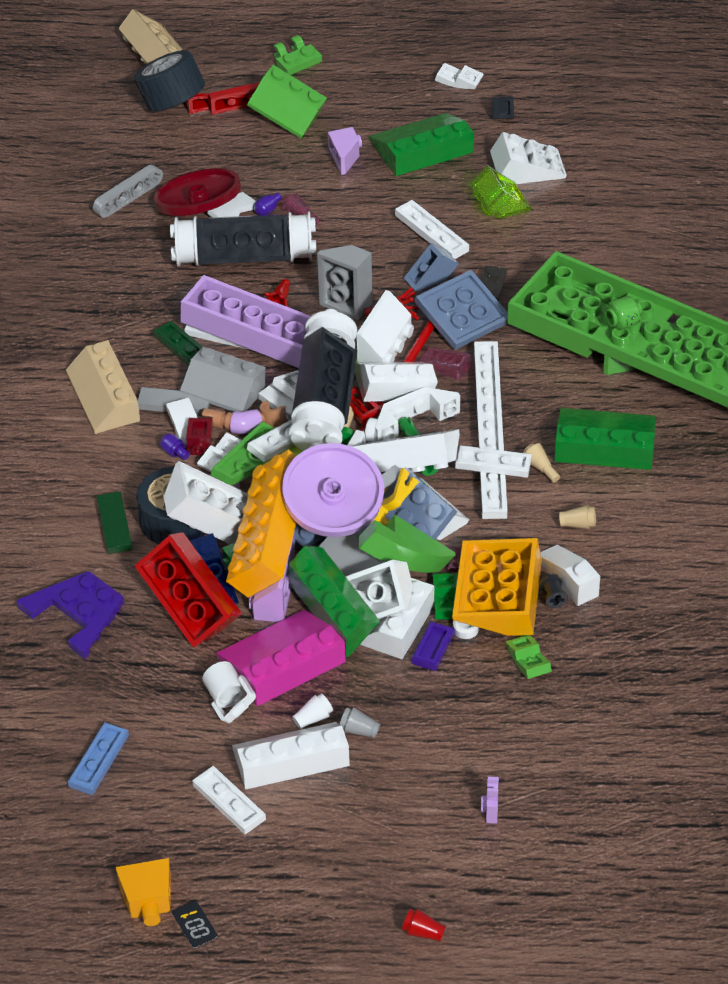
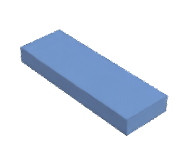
M104 722L68 780V786L93 795L129 737L128 730Z

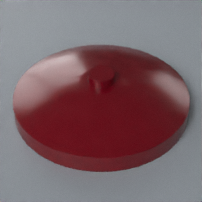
M212 168L193 171L163 184L155 192L154 201L157 210L166 215L186 216L199 214L218 208L231 201L239 194L241 183L238 174L232 170Z

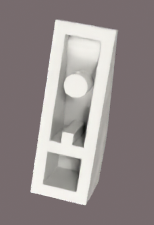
M559 545L541 552V564L550 574H557L561 577L562 589L577 606L599 596L600 575L586 559Z

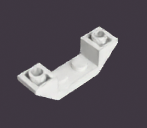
M423 387L385 403L375 426V441L399 438L398 421L403 417L411 418L431 410L437 419L441 421L460 413L459 393Z

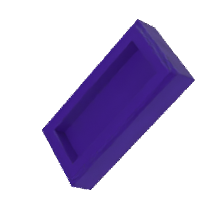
M430 621L412 656V664L436 671L454 636V628Z

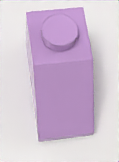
M353 127L328 132L329 151L341 175L346 174L359 158V148L362 147L361 137L359 134L356 135Z

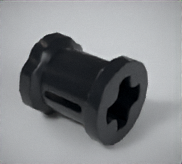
M549 574L539 582L540 588L546 595L545 603L550 608L561 607L568 600L567 593L561 587L562 579L557 574Z

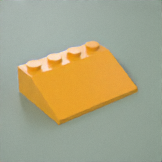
M538 538L463 541L452 615L453 620L507 636L534 635L542 561Z

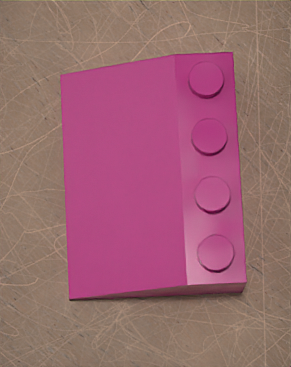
M302 610L216 653L221 662H230L238 675H243L256 694V698L253 701L256 706L346 662L345 641L330 624L306 610Z

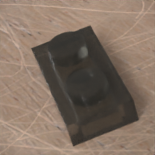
M485 265L481 277V282L498 302L500 301L507 278V268Z

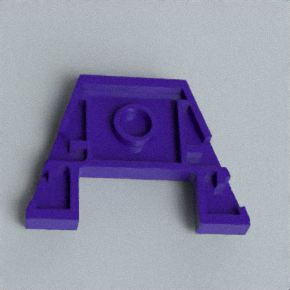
M87 571L20 598L16 603L17 608L31 619H34L48 607L54 605L82 626L83 629L68 640L69 648L85 659L90 654V648L94 642L99 641L100 634L105 626L110 625L123 606L124 597L90 571Z

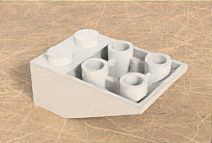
M502 132L490 150L499 179L522 184L564 179L567 176L559 151L552 145L547 146L532 139L521 138L516 134Z

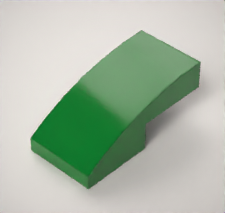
M458 573L433 574L435 620L453 619Z

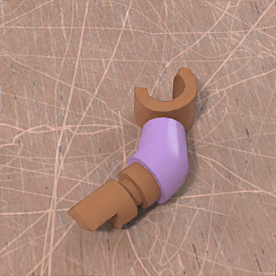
M266 400L260 405V412L255 409L243 412H228L226 415L225 411L205 408L202 416L213 418V427L223 429L225 426V429L231 430L232 433L247 434L262 421L275 428L286 423V407L279 406L276 409H270L269 402Z

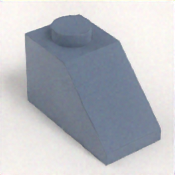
M430 243L404 279L416 292H420L446 281L459 263L447 250Z

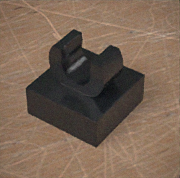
M492 97V118H514V97Z

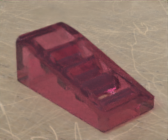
M429 348L419 362L432 364L434 371L461 380L471 366V354Z

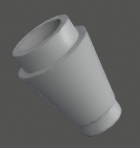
M346 708L340 721V725L345 729L344 732L372 738L376 737L380 728V723L356 708Z

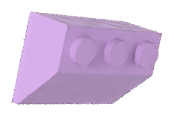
M293 534L283 579L254 594L249 599V609H253L254 620L280 622L285 619L292 588L289 584V564L296 557L295 534Z

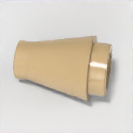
M585 505L559 513L561 527L568 526L583 529L596 527L595 507Z

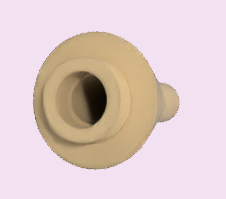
M540 443L530 444L525 448L523 453L532 454L531 466L545 473L553 483L560 479V475L551 467V463Z

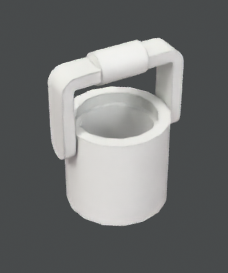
M218 662L209 667L203 675V683L214 700L211 704L219 718L226 723H231L235 718H238L256 698V694L243 675L239 676L230 662ZM235 705L227 715L222 709Z

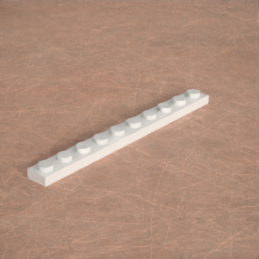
M498 341L474 342L479 448L504 451ZM480 472L482 519H507L505 475Z

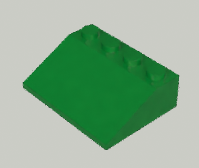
M447 113L369 136L370 142L395 176L474 153L473 130L465 120Z
M561 408L556 434L555 462L652 470L656 416Z

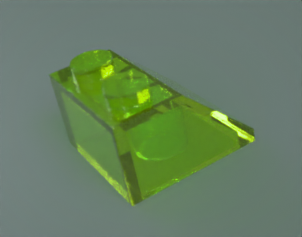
M488 165L470 183L474 190V197L482 203V210L489 216L494 215L502 219L526 213L532 209L516 182Z

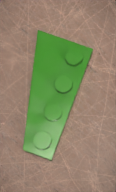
M262 421L212 468L211 476L231 486L252 476L257 466L263 465L271 459L266 462L260 460L247 450L248 443L275 429V427Z

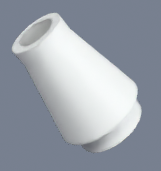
M321 693L318 696L314 695L292 718L298 728L302 729L305 726L328 718L333 708L327 698Z

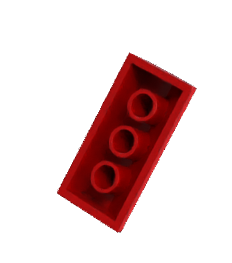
M183 532L169 535L134 565L193 648L224 630L242 615V612Z

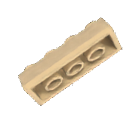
M134 9L131 10L119 27V30L124 34L123 39L133 45L132 49L142 56L140 59L145 64L166 54L183 50L161 23Z
M109 341L86 346L66 369V374L94 434L140 421L138 400Z

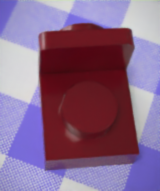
M213 418L188 419L186 442L187 451L190 452V455H204L210 445H212Z

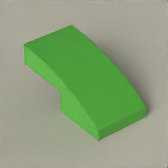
M530 635L505 642L511 657L527 679L552 672L551 663L540 653L539 643Z

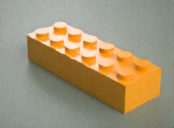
M289 449L280 455H275L267 463L257 466L252 473L253 479L247 493L248 499L243 509V518L238 528L239 533L233 547L234 553L228 566L229 572L226 582L248 598L283 579L296 526V522L285 507L282 496L285 472L289 464L296 457Z

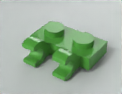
M299 35L291 38V41L295 44L291 46L293 51L291 53H287L284 44L281 42L273 45L277 50L274 53L276 65L289 75L322 62V55L311 44L305 46Z

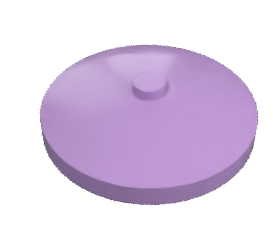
M327 443L308 448L292 460L283 478L282 496L288 513L301 527L321 536L342 537L359 532L376 518L383 502L384 482L377 465L365 453L348 445Z

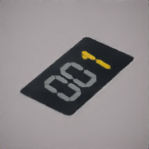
M196 900L172 911L174 918L193 948L218 937V934Z

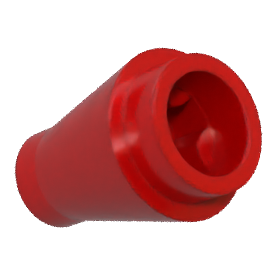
M409 909L402 930L408 932L407 935L440 942L446 926L440 924L419 909L416 911Z

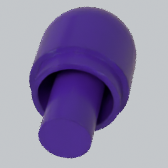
M277 192L272 196L264 195L254 204L256 214L268 215L277 207L276 203L282 200L281 195Z
M169 433L161 438L160 446L167 454L173 457L179 456L183 460L189 457L190 452L185 449V444L176 435Z

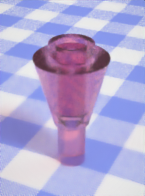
M297 193L288 195L283 202V210L288 213L291 212L293 215H307V212L310 211ZM310 211V218H315V225L320 222V218Z

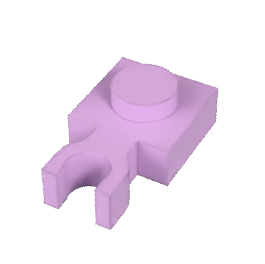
M488 777L487 796L482 795L481 812H487L486 823L497 824L499 777Z

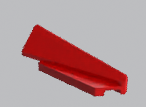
M260 82L212 93L196 94L184 103L189 114L210 110L211 114L214 115L249 107L247 104Z

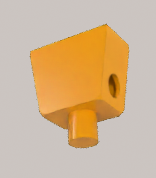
M169 858L116 867L119 888L130 917H143L146 926L159 924L161 921L160 914L169 912L171 907Z

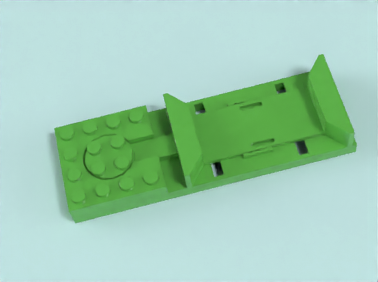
M558 251L554 252L508 303V324L587 358L594 350L604 354L603 373L606 375L630 371L635 367L728 407L727 321ZM630 296L635 301H638L642 307L639 323L623 330L611 327L605 316L608 304L613 300ZM672 314L680 316L674 324L667 322Z

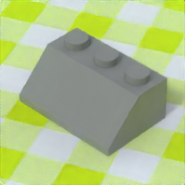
M353 245L320 250L317 253L319 305L334 309L339 313L359 320L365 313V308H369L373 304L372 253Z
M202 347L191 359L180 392L233 412L247 411L258 398V393L265 389V367L215 351L211 348Z
M367 527L351 535L327 537L319 546L323 547L345 577L385 563L359 549V536Z

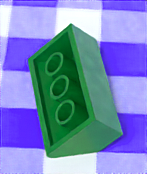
M304 546L290 562L289 584L312 614L330 624L345 641V657H349L377 626L380 620L323 547Z

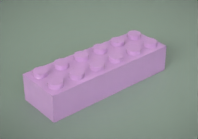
M205 275L200 278L181 301L182 323L299 368L303 339L306 335V322L311 317L310 315Z

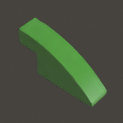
M394 515L385 526L374 520L359 536V549L384 562L390 560L407 562L410 571L423 573L440 572L455 556L454 551L397 515Z

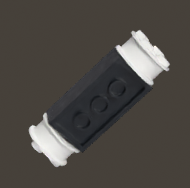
M310 211L307 212V215H292L289 212L288 228V214L198 219L197 216H194L193 220H178V217H175V224L170 225L171 238H175V246L171 247L172 261H177V267H180L181 263H196V266H199V264L290 260V254L291 262L294 261V258H309L312 261V255L316 254V240H311V232H315V218H310Z
M334 309L318 312L312 315L306 322V335L303 339L291 416L293 424L289 430L291 442L303 451L320 444H341L343 438L341 431L344 425L348 423L357 358L354 341L357 336V326L350 317Z

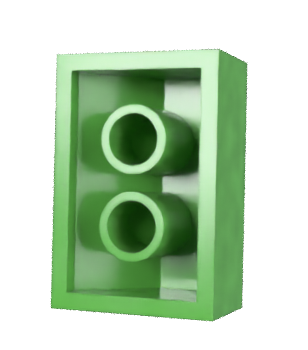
M272 65L261 80L247 106L302 139L320 114L327 98L280 68Z

